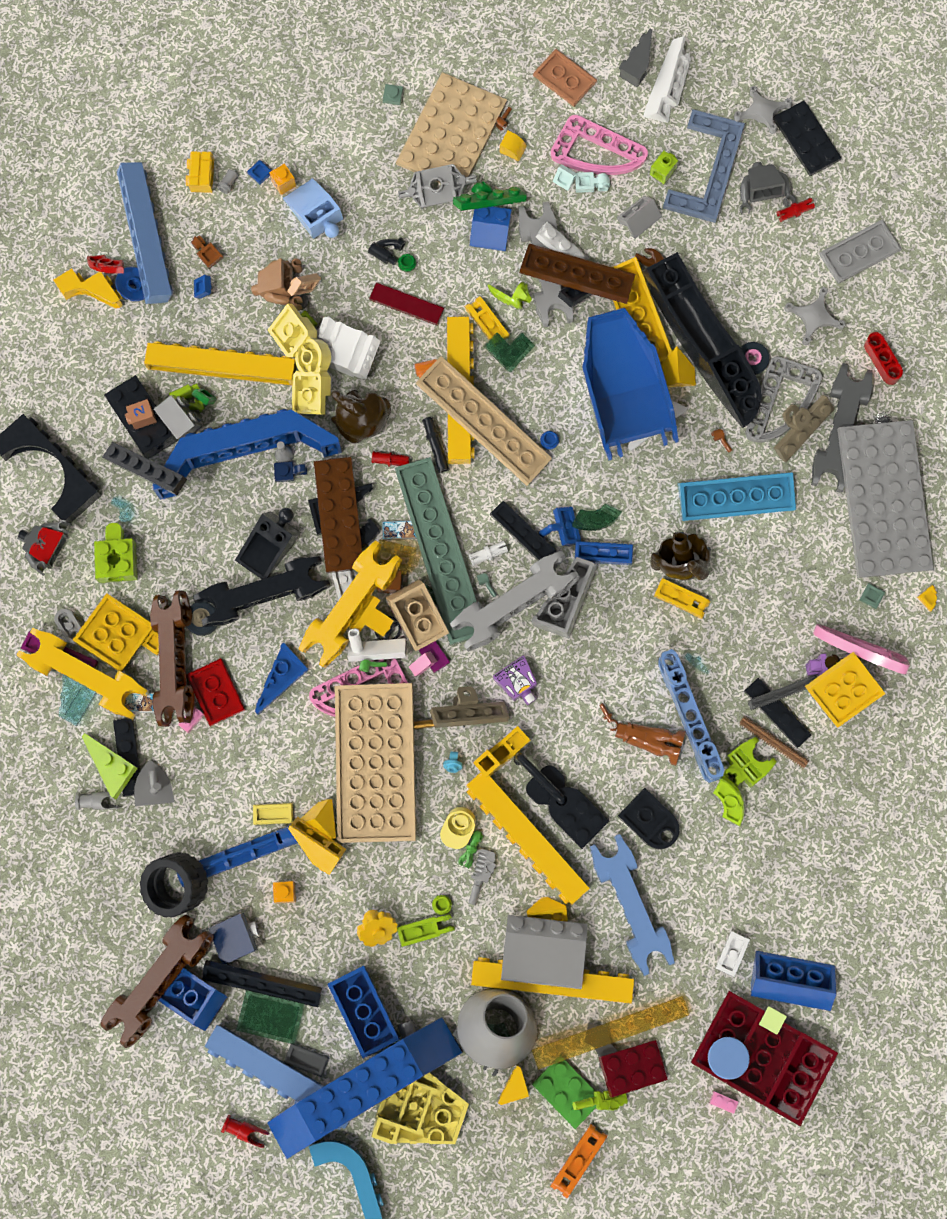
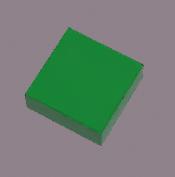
M204 388L195 389L192 393L195 398L205 405H213L217 400L215 396Z

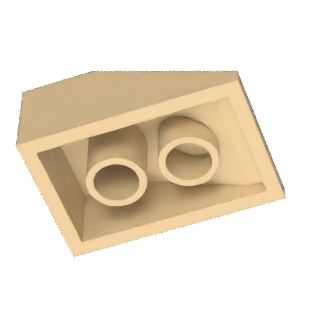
M417 580L386 597L396 619L415 651L449 634L425 584L421 580Z

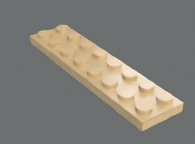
M442 356L415 383L526 486L552 459Z

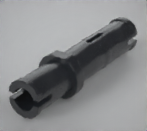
M424 418L422 423L427 434L426 440L430 443L438 473L449 471L450 467L448 466L439 438L441 435L440 432H437L434 418Z

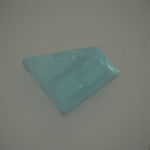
M63 675L59 717L77 727L97 693Z

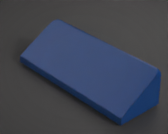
M576 541L575 558L578 557L600 564L632 565L633 544Z

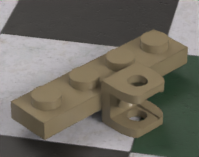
M821 395L809 410L805 408L799 409L796 405L791 404L783 412V419L791 429L774 447L782 461L787 462L834 411V407L827 396Z
M471 686L458 688L457 696L453 699V706L432 707L430 710L435 728L508 722L510 717L504 701L477 704L479 699L475 689ZM464 692H468L470 696H465Z

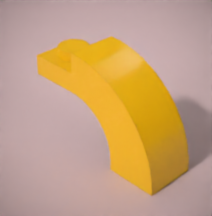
M517 726L489 750L487 749L473 763L487 778L508 763L531 740Z

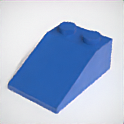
M183 968L158 1001L192 1025L206 1031L227 996Z

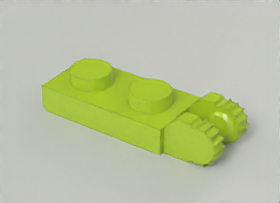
M451 914L437 918L431 917L397 927L401 946L405 947L455 931L454 926H448L439 930L437 922L450 920L452 918Z

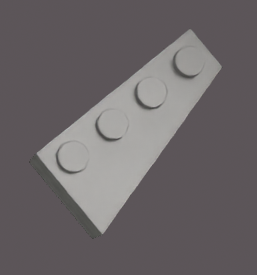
M576 557L563 576L577 572L580 579L567 593L556 600L551 601L548 598L540 607L539 612L532 618V625L569 639L595 574V563Z

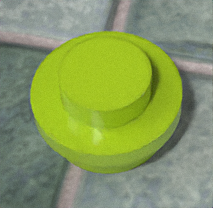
M438 895L432 902V908L435 913L445 915L450 912L452 902L446 895Z

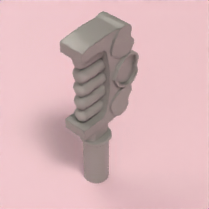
M484 849L478 850L477 867L474 868L475 871L471 875V878L475 881L472 885L473 888L468 904L475 906L482 882H489L491 874L494 873L496 867L494 863L496 861V854Z

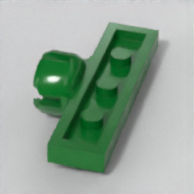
M477 182L471 189V192L474 194H461L460 196L453 197V205L460 211L526 202L527 195L518 187H510L506 190H493L492 186L488 183Z

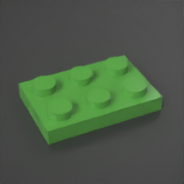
M561 1055L532 1083L536 1090L574 1129L596 1108V1105H594L593 1107L579 1110L573 1109V1102L594 1097L595 1090Z

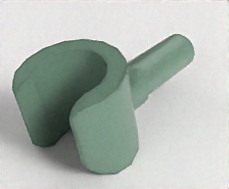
M487 574L477 575L479 585L485 584L493 598L497 596Z

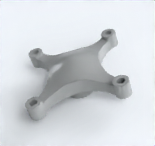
M756 86L750 87V96L753 98V103L744 112L736 111L734 120L739 122L743 119H754L759 123H764L768 127L769 133L775 134L777 125L773 123V117L778 111L791 108L792 99L787 98L783 102L772 101L760 96Z
M826 287L820 289L818 299L810 305L803 307L793 306L792 303L785 305L784 310L796 314L805 325L806 334L802 340L803 345H809L811 335L821 327L833 326L842 330L846 325L845 321L835 320L827 312L824 305V296L828 291Z

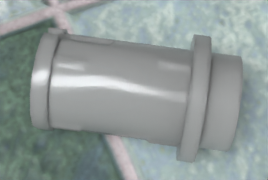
M229 169L223 180L218 182V190L224 194L230 192L231 186L236 178H238V174Z

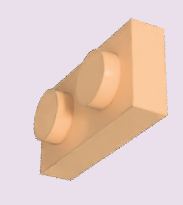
M317 273L297 276L291 281V286L287 292L291 296L310 293L315 289L321 277Z

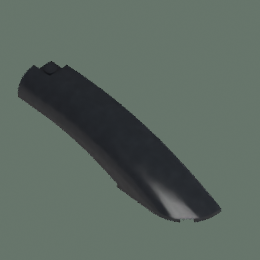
M676 252L646 268L643 274L651 287L650 292L663 316L699 373L733 418L744 428L753 421L758 413L760 401L762 400L759 381L739 344L737 345L717 319L697 288L679 253Z

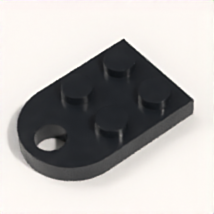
M646 788L617 816L647 846L653 849H666L672 846L678 839L680 828L677 819ZM669 831L672 834V840L670 842L663 841L661 838L662 832Z

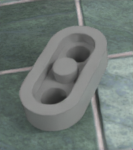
M61 609L55 614V623L69 643L77 645L73 642L72 635L74 632H79L82 626L70 610ZM68 617V622L63 623V618Z

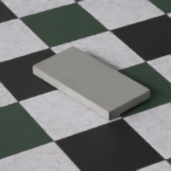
M880 220L821 251L819 255L837 284L900 252L901 247L884 221Z

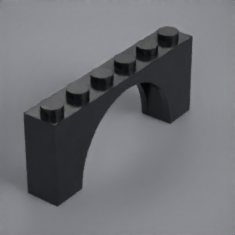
M22 414L0 433V456L7 461L22 452L41 451L59 460L64 471V488L59 500L51 510L61 520L72 523L101 497L98 493L100 489L93 481L89 483L85 479L87 475L81 468L77 470L73 466L75 462L68 455L64 457L61 454L63 451L56 442L52 444L49 441L51 437L43 429L41 431L38 430L36 427L38 423L31 416L27 418Z

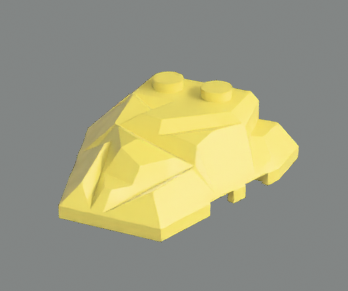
M428 1073L380 1102L371 1137L389 1144H455L469 1104L434 1075Z

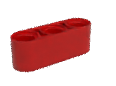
M873 332L866 339L864 348L883 381L888 385H894L901 378L903 369L883 335ZM870 341H875L877 346L872 345ZM880 356L885 357L887 361H882ZM889 372L895 373L896 377L890 376Z

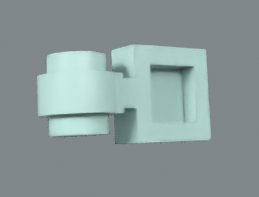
M593 172L577 173L575 177L576 193L594 192V186L598 188V191H607L610 187V178L605 173L598 174L596 178H594Z

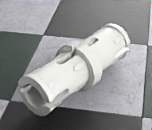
M502 541L490 547L485 546L483 550L469 554L472 566L485 560H493V557L505 552L507 553L508 549L505 546V542Z

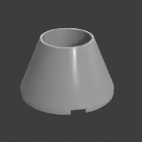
M489 988L475 993L465 1002L458 1017L457 1035L463 1050L474 1062L490 1068L507 1069L522 1062L533 1049L537 1037V1023L531 1007L518 994L507 989ZM490 1009H501L508 1012L516 1023V1035L501 1037L493 1033L486 1024L485 1012Z

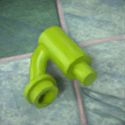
M197 383L192 386L187 384L170 392L169 395L188 399L193 397L192 393L195 389L200 388ZM197 399L194 400L195 403H189L190 410H199L201 413L205 409L203 403Z

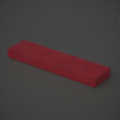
M377 282L369 297V300L436 326H438L444 312V308Z

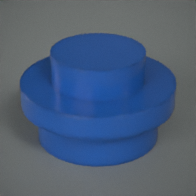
M546 431L541 435L540 443L543 448L551 450L557 447L559 437L553 431Z

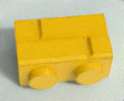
M191 151L190 158H187L189 175H186V186H189L191 192L213 193L214 157L212 152Z

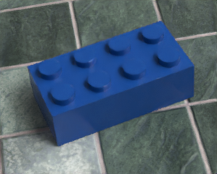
M362 966L327 984L362 1058L400 1040L366 966Z

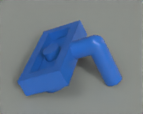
M573 507L554 509L553 513L556 523L549 524L539 531V535L542 538L552 531H558L562 546L576 545V541H581Z

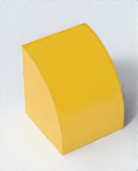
M507 130L500 144V153L519 161L527 145L522 138Z

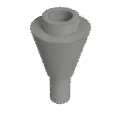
M278 442L275 451L276 460L278 462L291 461L293 450L289 446L284 445L283 442Z

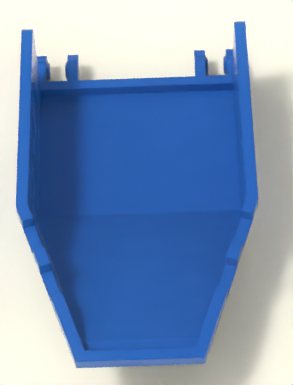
M625 308L588 317L582 368L608 461L612 460L613 457L609 447L617 446V453L621 458L623 457V452L620 444L661 434L663 445L666 446L668 445V440L665 432L672 431L673 441L675 443L679 442L674 407L656 347L650 343L645 333L638 328L637 323Z

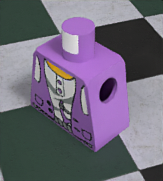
M524 656L493 676V680L513 701L522 697L528 706L537 700L531 691L537 687V683Z

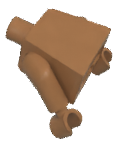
M282 258L272 261L267 267L258 272V284L251 287L253 295H260L267 302L275 304H293L298 311L302 310V306L296 304L303 303L302 298L295 296L289 299L292 296L287 292L293 280L292 270L294 273L302 272L301 261L298 258L293 259L291 262L284 261Z

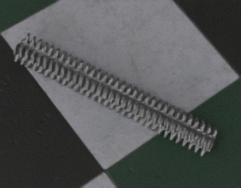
M810 676L786 687L784 686L765 695L763 694L755 699H750L748 701L750 710H756V708L758 709L762 705H769V703L779 701L781 698H787V696L789 697L793 693H800L806 690L805 686L816 679L817 676Z

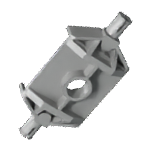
M454 164L417 171L413 174L410 187L407 190L398 191L399 199L412 197L421 209L452 202L453 197L464 193L467 184L477 183V176H462ZM440 181V188L437 190L432 189L433 182Z

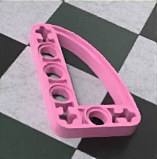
M572 115L568 118L555 141L550 155L553 161L578 171L593 172V174L620 175L641 167L647 160L648 150L644 146L581 116ZM578 121V125L573 127L572 123ZM587 129H594L596 134L593 136L586 133ZM568 135L572 140L569 143H565L562 137ZM580 136L631 160V162L614 166L597 165L579 161L567 155L577 137ZM609 136L612 138V141L605 143L602 138ZM620 144H626L628 146V149L626 151H621L618 148V146ZM562 146V155L556 156V152H558ZM640 151L643 152V156H640L639 158L636 157L637 153H639Z
M816 624L813 634L821 640L848 653L854 652L856 656L895 672L907 673L910 664L905 656L832 628Z
M382 659V660H369V661H371V662H376V661L384 662V659ZM393 659L391 666L381 667L382 671L375 667L376 672L371 676L360 671L359 665L314 687L309 692V698L318 710L335 717V708L324 704L335 698V692L330 690V686L334 682L340 683L341 686L362 685L382 674L385 675L389 684H394L390 680L393 674H399L402 677L400 683L408 682L397 660ZM356 674L358 676L357 683L350 684L347 680L348 676ZM323 687H327V691L331 696L327 697L325 693L321 696V700L313 699L315 696L314 692L322 693L325 691Z

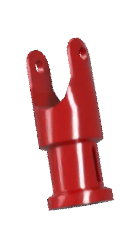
M231 1115L227 1116L221 1130L222 1133H230L237 1136V1139L260 1148H264L265 1145L252 1140L250 1133L270 1134L267 1130L251 1123L231 1118Z

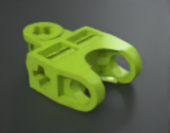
M757 737L742 743L725 757L731 766L724 771L723 776L728 778V776L733 775L734 779L732 782L736 786L744 781L751 788L765 777L777 763L775 758L764 762L757 761L754 758L753 749L756 747L755 744L760 741Z

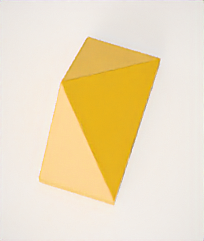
M541 897L527 910V917L568 922L566 906L549 897Z

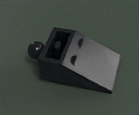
M282 508L279 511V517L271 511L262 513L235 561L261 580L268 578L301 533L288 524L294 517L293 511L290 508Z

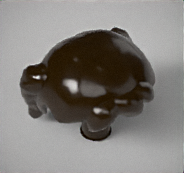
M357 390L349 391L347 395H343L339 391H333L331 394L338 403L336 416L331 417V421L335 424L339 433L352 444L377 435L386 425L388 416L391 414V404L388 399L376 393L368 392L365 398H361Z
M675 532L672 538L661 542L660 549L656 553H652L650 563L652 569L655 571L661 570L670 578L679 580H692L696 578L703 581L709 576L708 565L712 550L709 545H706V539L699 538L698 534L687 535L684 532Z

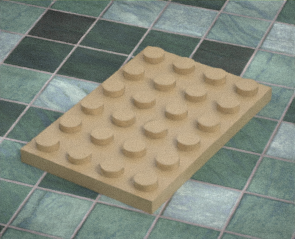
M442 72L396 161V165L412 172L454 164L462 176L469 177L497 123V118L500 117L507 103V99Z

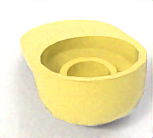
M457 807L450 811L440 833L441 840L446 846L460 849L468 844L476 824L475 815L471 810L465 807Z

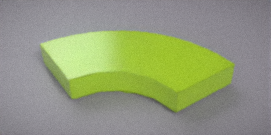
M722 776L713 793L723 803L724 813L722 817L740 826L745 813L743 796L731 780Z

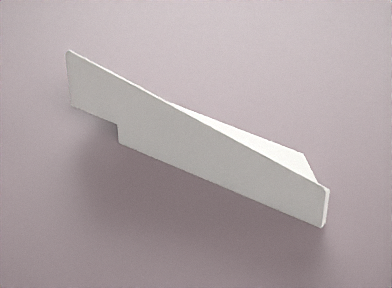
M684 36L672 40L643 117L668 123L671 106H678L691 61L690 54L685 53L684 43L686 39Z

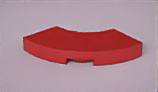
M105 255L87 256L88 266L93 270L104 273H124L123 260H112L106 258Z

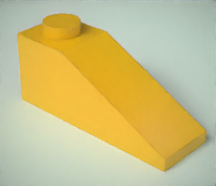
M297 816L288 829L312 864L330 875L345 853L346 848Z

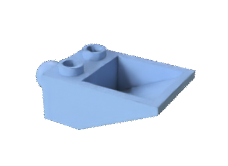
M313 178L283 198L313 239L323 232L329 238H335L339 234V228L336 224L343 220L341 209Z

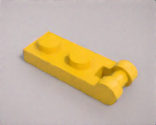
M480 296L472 304L469 303L464 306L465 310L494 347L509 337V333ZM480 307L482 310L477 313L476 309Z
M663 578L654 594V597L700 619H703L704 610L710 604V600ZM694 601L699 603L697 608L692 606Z

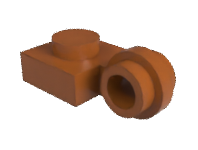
M200 235L192 238L191 244L197 251L201 249L196 253L208 269L223 259V256L211 242L206 245V242Z

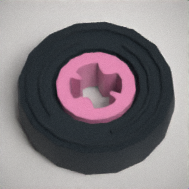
M748 342L740 347L755 375L762 373L767 368L769 353L764 345L758 342ZM750 355L757 357L756 362L753 360L749 361Z

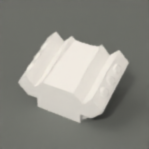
M330 317L323 318L317 333V339L326 342L330 349V368L351 377L367 378L381 342L373 335H367L363 331L346 326L342 322H335Z

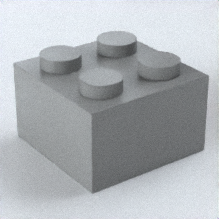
M171 395L155 407L154 410L175 438L180 439L185 437L186 434L194 433L201 428V418L196 412L192 413L189 409L190 404L184 397Z

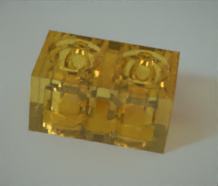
M379 539V543L382 546L377 556L378 563L385 565L396 555L400 558L407 557L409 562L401 564L398 571H401L402 575L412 573L417 549ZM385 552L391 554L387 560L381 559V555Z

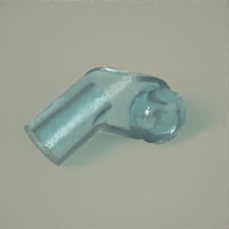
M114 497L111 505L119 509V519L122 522L129 521L132 517L130 505Z

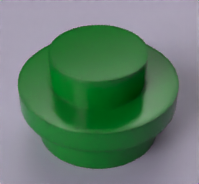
M404 254L398 259V267L404 272H410L416 267V259L410 254Z

